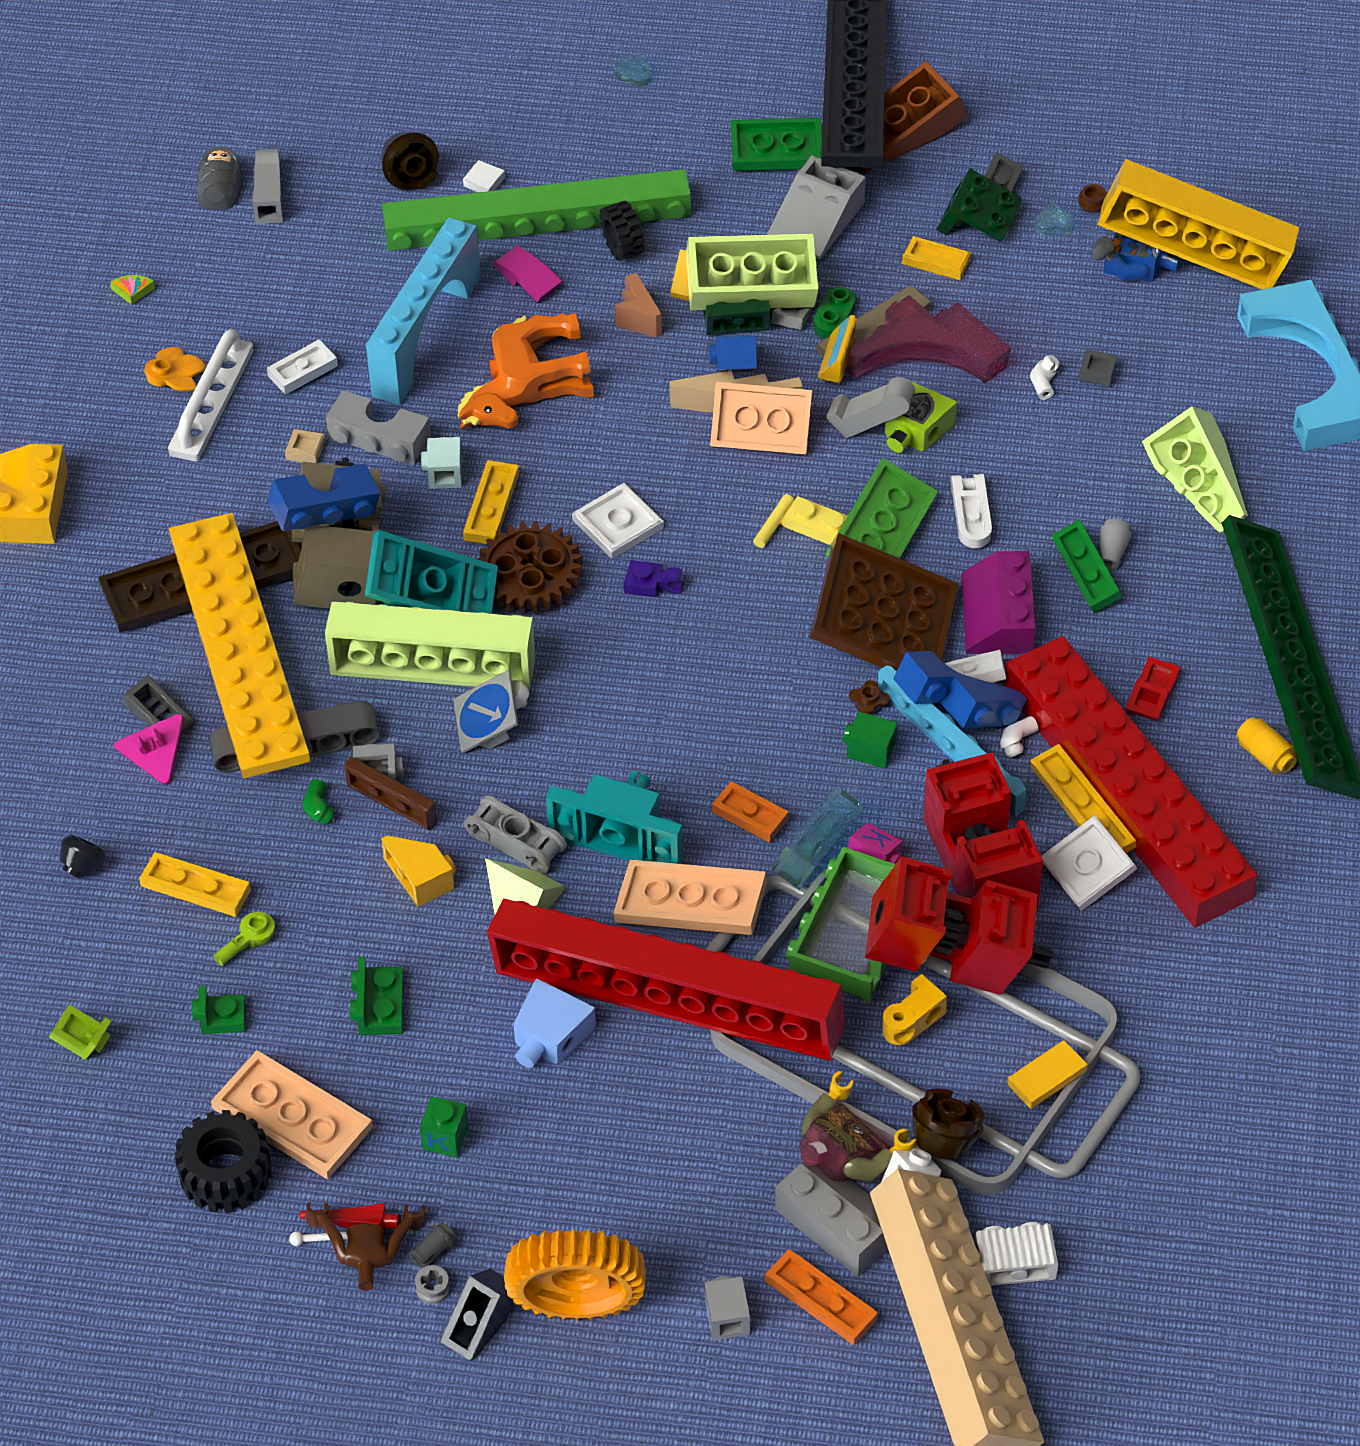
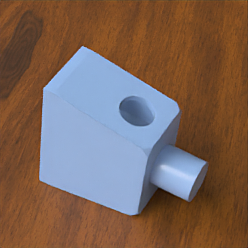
M536 978L514 1023L515 1042L520 1046V1049L515 1054L516 1060L527 1068H533L540 1057L554 1064L561 1063L596 1028L595 1007Z

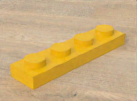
M1060 744L1030 760L1032 770L1077 827H1080L1095 815L1125 853L1136 848L1135 838Z

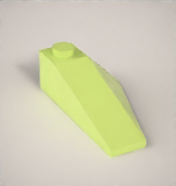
M1191 406L1142 441L1154 468L1161 475L1165 476L1174 485V488L1184 495L1218 532H1224L1221 523L1229 515L1241 519L1248 516L1225 440L1211 412Z

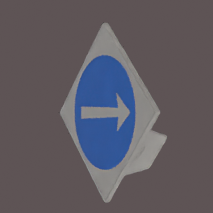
M509 670L453 699L462 754L478 745L491 749L509 740L507 730L518 725L512 679Z

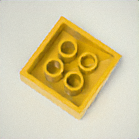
M29 444L0 454V542L55 543L68 474L63 445Z

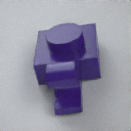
M630 560L623 583L624 593L656 597L658 590H663L673 594H680L684 581L681 580L683 570L671 567L663 571V564Z

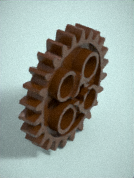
M538 521L533 523L532 528H527L526 524L521 522L519 530H515L514 527L508 525V533L506 535L496 531L497 541L487 539V548H480L479 550L480 558H477L478 560L498 566L494 592L495 604L497 608H500L506 603L508 613H511L516 607L520 608L521 615L526 613L527 608H532L534 614L537 615L541 606H544L547 611H551L552 602L563 605L562 595L566 597L573 596L572 588H579V578L583 577L582 554L579 552V545L573 544L571 535L564 537L562 528L552 532L550 523L543 529H539Z

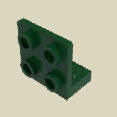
M969 168L956 187L936 230L947 236L953 226L959 228L964 221L1001 242L1010 227L1022 198Z
M749 299L741 303L717 302L713 305H706V310H703L706 335L769 330V300Z

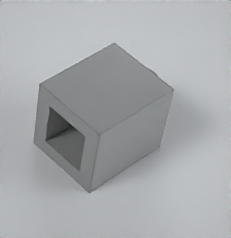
M721 1276L712 1281L705 1282V1304L712 1341L750 1335V1314L742 1276L734 1278Z

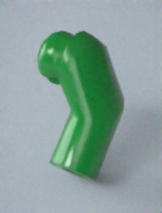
M313 779L303 800V811L313 821H319L326 825L331 822L335 812L323 800L327 788L326 783L319 779Z

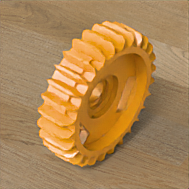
M574 1227L572 1231H562L558 1228L553 1233L544 1230L541 1236L532 1233L529 1239L522 1238L518 1244L513 1245L511 1251L507 1253L505 1261L504 1282L507 1295L513 1298V1302L516 1305L521 1304L524 1310L532 1309L535 1315L545 1313L548 1319L552 1316L561 1317L562 1321L565 1318H575L576 1321L579 1318H588L592 1321L597 1316L606 1319L610 1313L619 1315L621 1310L628 1311L631 1309V1305L635 1306L638 1304L639 1299L644 1294L646 1268L643 1254L638 1251V1247L630 1245L627 1239L619 1240L616 1234L606 1236L603 1230L593 1233L588 1228L586 1231H575Z

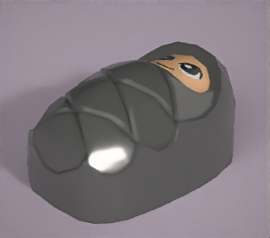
M212 147L205 153L199 165L198 203L204 209H230L236 204L241 191V168L232 150L225 147Z

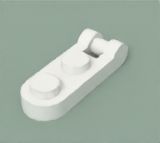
M974 474L973 478H962L961 475H953L950 478L951 494L953 495L960 542L970 548L984 547L991 540L992 530L984 474Z

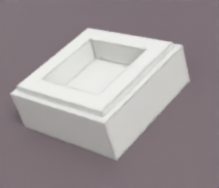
M478 160L463 178V187L476 192L495 191L504 180L505 172L500 168Z

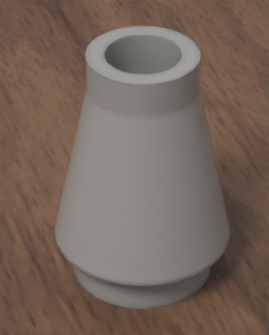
M1108 519L1100 528V556L1109 570H1115L1119 567L1120 560L1132 537L1130 525L1120 519Z

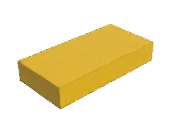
M915 236L912 237L902 256V264L956 280H961L971 260V252Z
M1063 1040L1009 1076L1007 1085L1032 1109L1087 1071L1088 1064Z

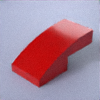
M1148 656L1140 679L1136 680L1125 711L1158 722L1179 677L1180 666Z

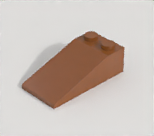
M927 61L884 92L883 163L946 134L968 117L960 96Z

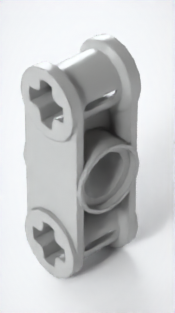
M489 795L481 799L478 810L473 816H468L463 823L466 831L475 839L493 846L542 874L549 870L550 862L555 855L563 852L567 846L565 839L554 829L545 827Z

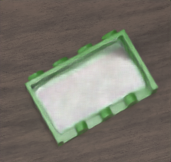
M842 847L837 859L831 858L825 874L827 880L824 886L819 884L815 890L812 900L814 907L811 913L805 912L799 926V932L801 933L798 939H792L788 946L786 959L790 960L789 969L818 979H830L834 983L841 984L842 991L860 996L870 1003L888 965L865 958L872 897L895 864Z

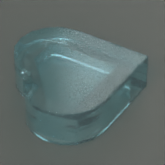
M644 54L624 58L615 63V77L620 81H630L633 85L640 87L648 85L652 80L651 67Z
M1051 202L1035 217L1034 230L1038 235L1046 237L1053 234L1068 235L1074 230L1075 219L1072 214Z

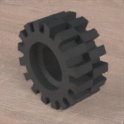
M625 200L601 208L599 211L600 227L603 229L602 234L607 240L606 245L608 248L610 247L612 256L614 255L616 260L622 261L643 253V250H645V239L642 237V234L644 233L639 226V218H636V212L634 209L632 210L631 204Z

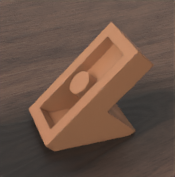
M637 273L625 276V290L622 291L624 302L618 303L614 307L615 325L622 329L652 337L662 336V314Z

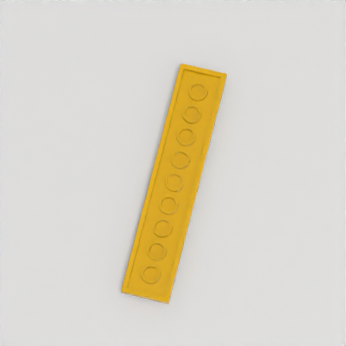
M233 512L169 527L172 545L243 779L310 762L309 751Z

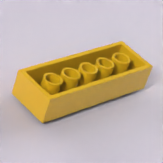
M1125 159L1104 198L1097 223L1101 227L1262 290L1273 288L1294 252L1299 231L1298 226L1128 159Z

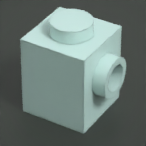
M460 437L427 438V451L421 452L422 471H428L429 489L462 488Z

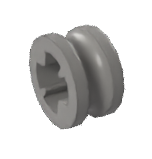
M428 1265L417 1272L415 1286L420 1300L428 1304H437L448 1296L450 1291L449 1277L442 1267ZM431 1279H436L438 1284L434 1286V1289H427L426 1285L430 1284Z

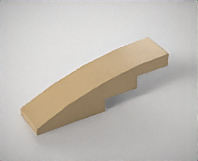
M732 370L669 381L671 407L700 412H713L716 382L803 389L800 377L768 383L766 374L734 379Z

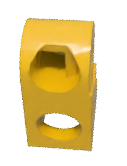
M920 974L911 982V994L902 1000L901 1003L892 1004L884 1010V1038L893 1045L909 1043L946 1014L947 996L923 974Z

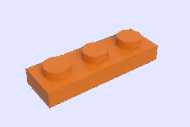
M790 1249L765 1274L766 1283L853 1346L878 1320V1312Z

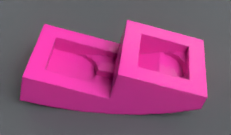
M518 246L512 248L493 264L513 286L519 283L537 303L559 288L562 282L544 263Z

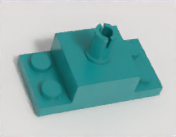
M379 530L373 535L365 597L382 601L384 605L395 607H419L422 609L492 614L498 566Z
M632 771L626 783L594 774L584 795L572 789L550 786L546 794L548 827L557 831L567 843L626 861L640 860L683 864L682 824L676 823L669 818H660L659 793L647 790L650 778L646 774L641 772L637 781L635 779L638 771Z

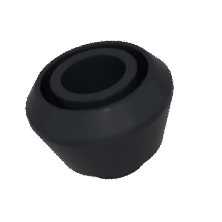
M72 834L62 839L59 860L64 864L62 870L81 879L83 874L91 875L105 862L104 850L93 843Z

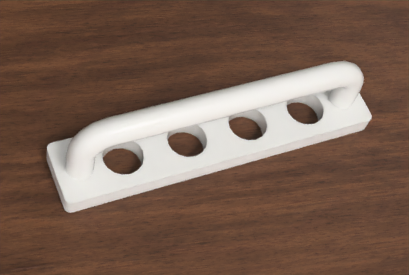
M229 329L222 335L168 446L170 456L195 462L199 461L254 351L253 344L240 340L236 330ZM231 361L236 363L234 367L229 369L221 367L224 362ZM213 384H223L225 386L219 391L210 390ZM204 406L214 408L210 413L202 414L198 412ZM191 429H199L202 433L192 437Z

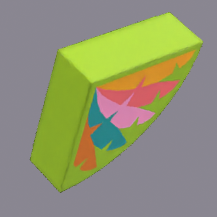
M126 275L110 282L111 290L131 305L155 289L154 281L141 275Z

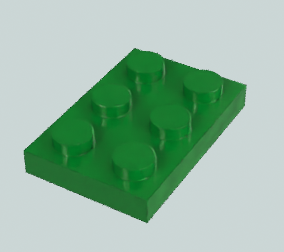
M821 118L731 120L733 171L801 169L812 155L821 159Z

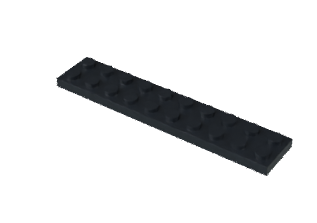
M828 0L821 166L833 168L883 167L886 0Z

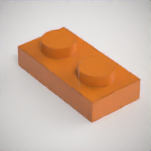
M732 781L712 803V813L769 843L789 820V811Z

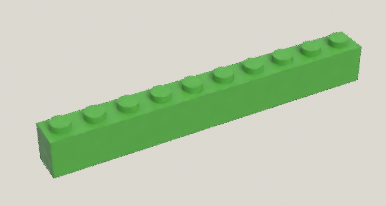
M681 169L382 203L387 249L388 251L430 246L448 217L476 225L478 241L600 227V209L625 200L631 204L632 210H635L636 218H639L640 222L691 217V194L686 170Z

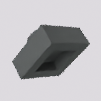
M1086 349L1079 372V380L1110 386L1116 367L1117 355Z

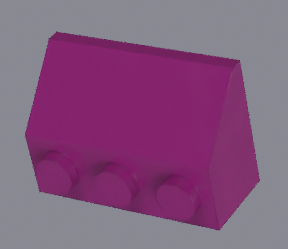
M996 551L961 573L966 654H984L1000 650L1001 654H1025L1033 650L1035 618L1030 551Z

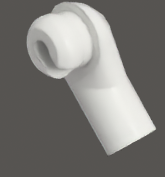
M1047 355L1043 360H1040L1030 373L1032 384L1042 400L1049 399L1054 394L1050 380L1059 368V361L1052 355Z
M1029 716L1006 727L1000 741V746L1005 749L1007 757L1011 758L1022 753L1024 748L1020 740L1038 731V724L1034 717Z

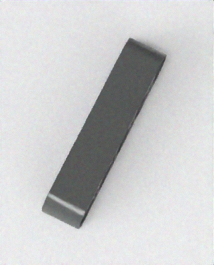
M358 701L296 713L310 757L353 749V746L373 744L380 737L374 707L369 702ZM222 727L212 732L209 740L215 768L224 773L241 771L228 727Z

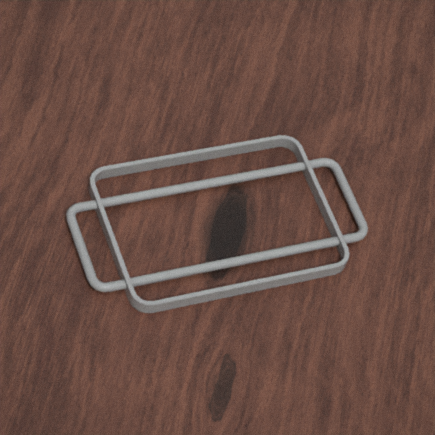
M827 868L817 876L809 888L783 876L767 877L763 898L771 890L779 889L798 898L799 901L753 960L767 965L801 921L804 913L808 912L812 906L814 907L812 904L813 896L819 884L824 886L827 880L825 877ZM849 878L848 884L854 885L871 895H874L879 888L853 878ZM839 904L836 905L832 914L833 918L868 935L869 920ZM719 932L705 950L722 952L735 934ZM928 955L922 965L950 979L952 964L943 959ZM1025 964L1020 973L1102 1016L1108 1026L1098 1041L1004 991L999 995L962 985L1089 1052L1084 1059L1088 1064L1087 1071L1065 1086L1025 1145L982 1123L983 1133L979 1138L1015 1157L1008 1169L1002 1174L995 1177H984L950 1159H942L931 1155L932 1161L941 1169L940 1174L982 1195H995L1008 1189L1026 1164L1055 1178H1068L1076 1175L1084 1167L1135 1093L1141 1080L1140 1070L1136 1063L1129 1057L1109 1047L1116 1033L1117 1014L1112 1003L1103 996L1049 968L1045 969ZM710 1030L711 1041L714 1047L722 1054L814 1104L823 1093L828 1094V1092L727 1038L721 1032ZM839 1045L837 1046L832 1057L833 1059L914 1103L925 1096L926 1092L851 1051ZM1100 1059L1121 1069L1126 1074L1124 1083L1068 1162L1059 1164L1035 1152ZM842 1100L836 1101L837 1106L833 1111L840 1117H842V1114L846 1116L843 1113L844 1105L847 1108L845 1111L858 1124L863 1126L850 1112L874 1134L864 1127L868 1133L878 1140L881 1139L885 1144L891 1147L894 1146V1135L897 1130ZM848 1116L843 1118L844 1120L848 1119L847 1123L849 1124L853 1122ZM908 1137V1139H907V1141H906L905 1143H909V1142H911L913 1139L910 1138V1137Z

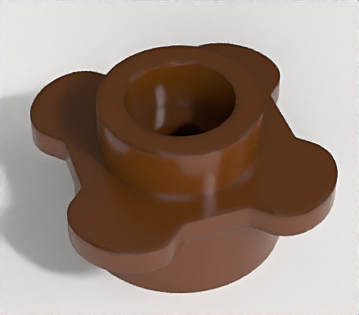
M868 680L859 689H852L849 692V699L855 702L856 709L869 715L878 713L882 705L889 703V695L883 693L878 688V683L873 680Z

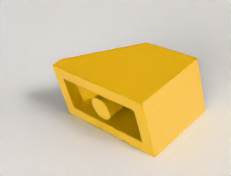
M388 835L381 838L384 860L417 907L454 889L453 874L456 873L455 865L449 855L443 856L435 844Z

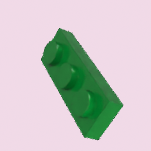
M1080 519L1051 535L1094 613L1123 597Z

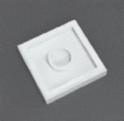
M625 483L572 513L573 521L611 559L664 529V521Z
M1095 815L1041 855L1045 867L1080 911L1084 910L1137 870L1132 860Z

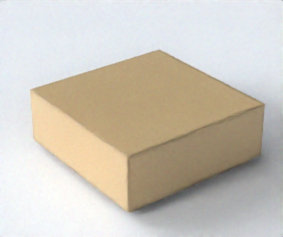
M294 429L285 450L286 460L317 463L326 442L325 434Z

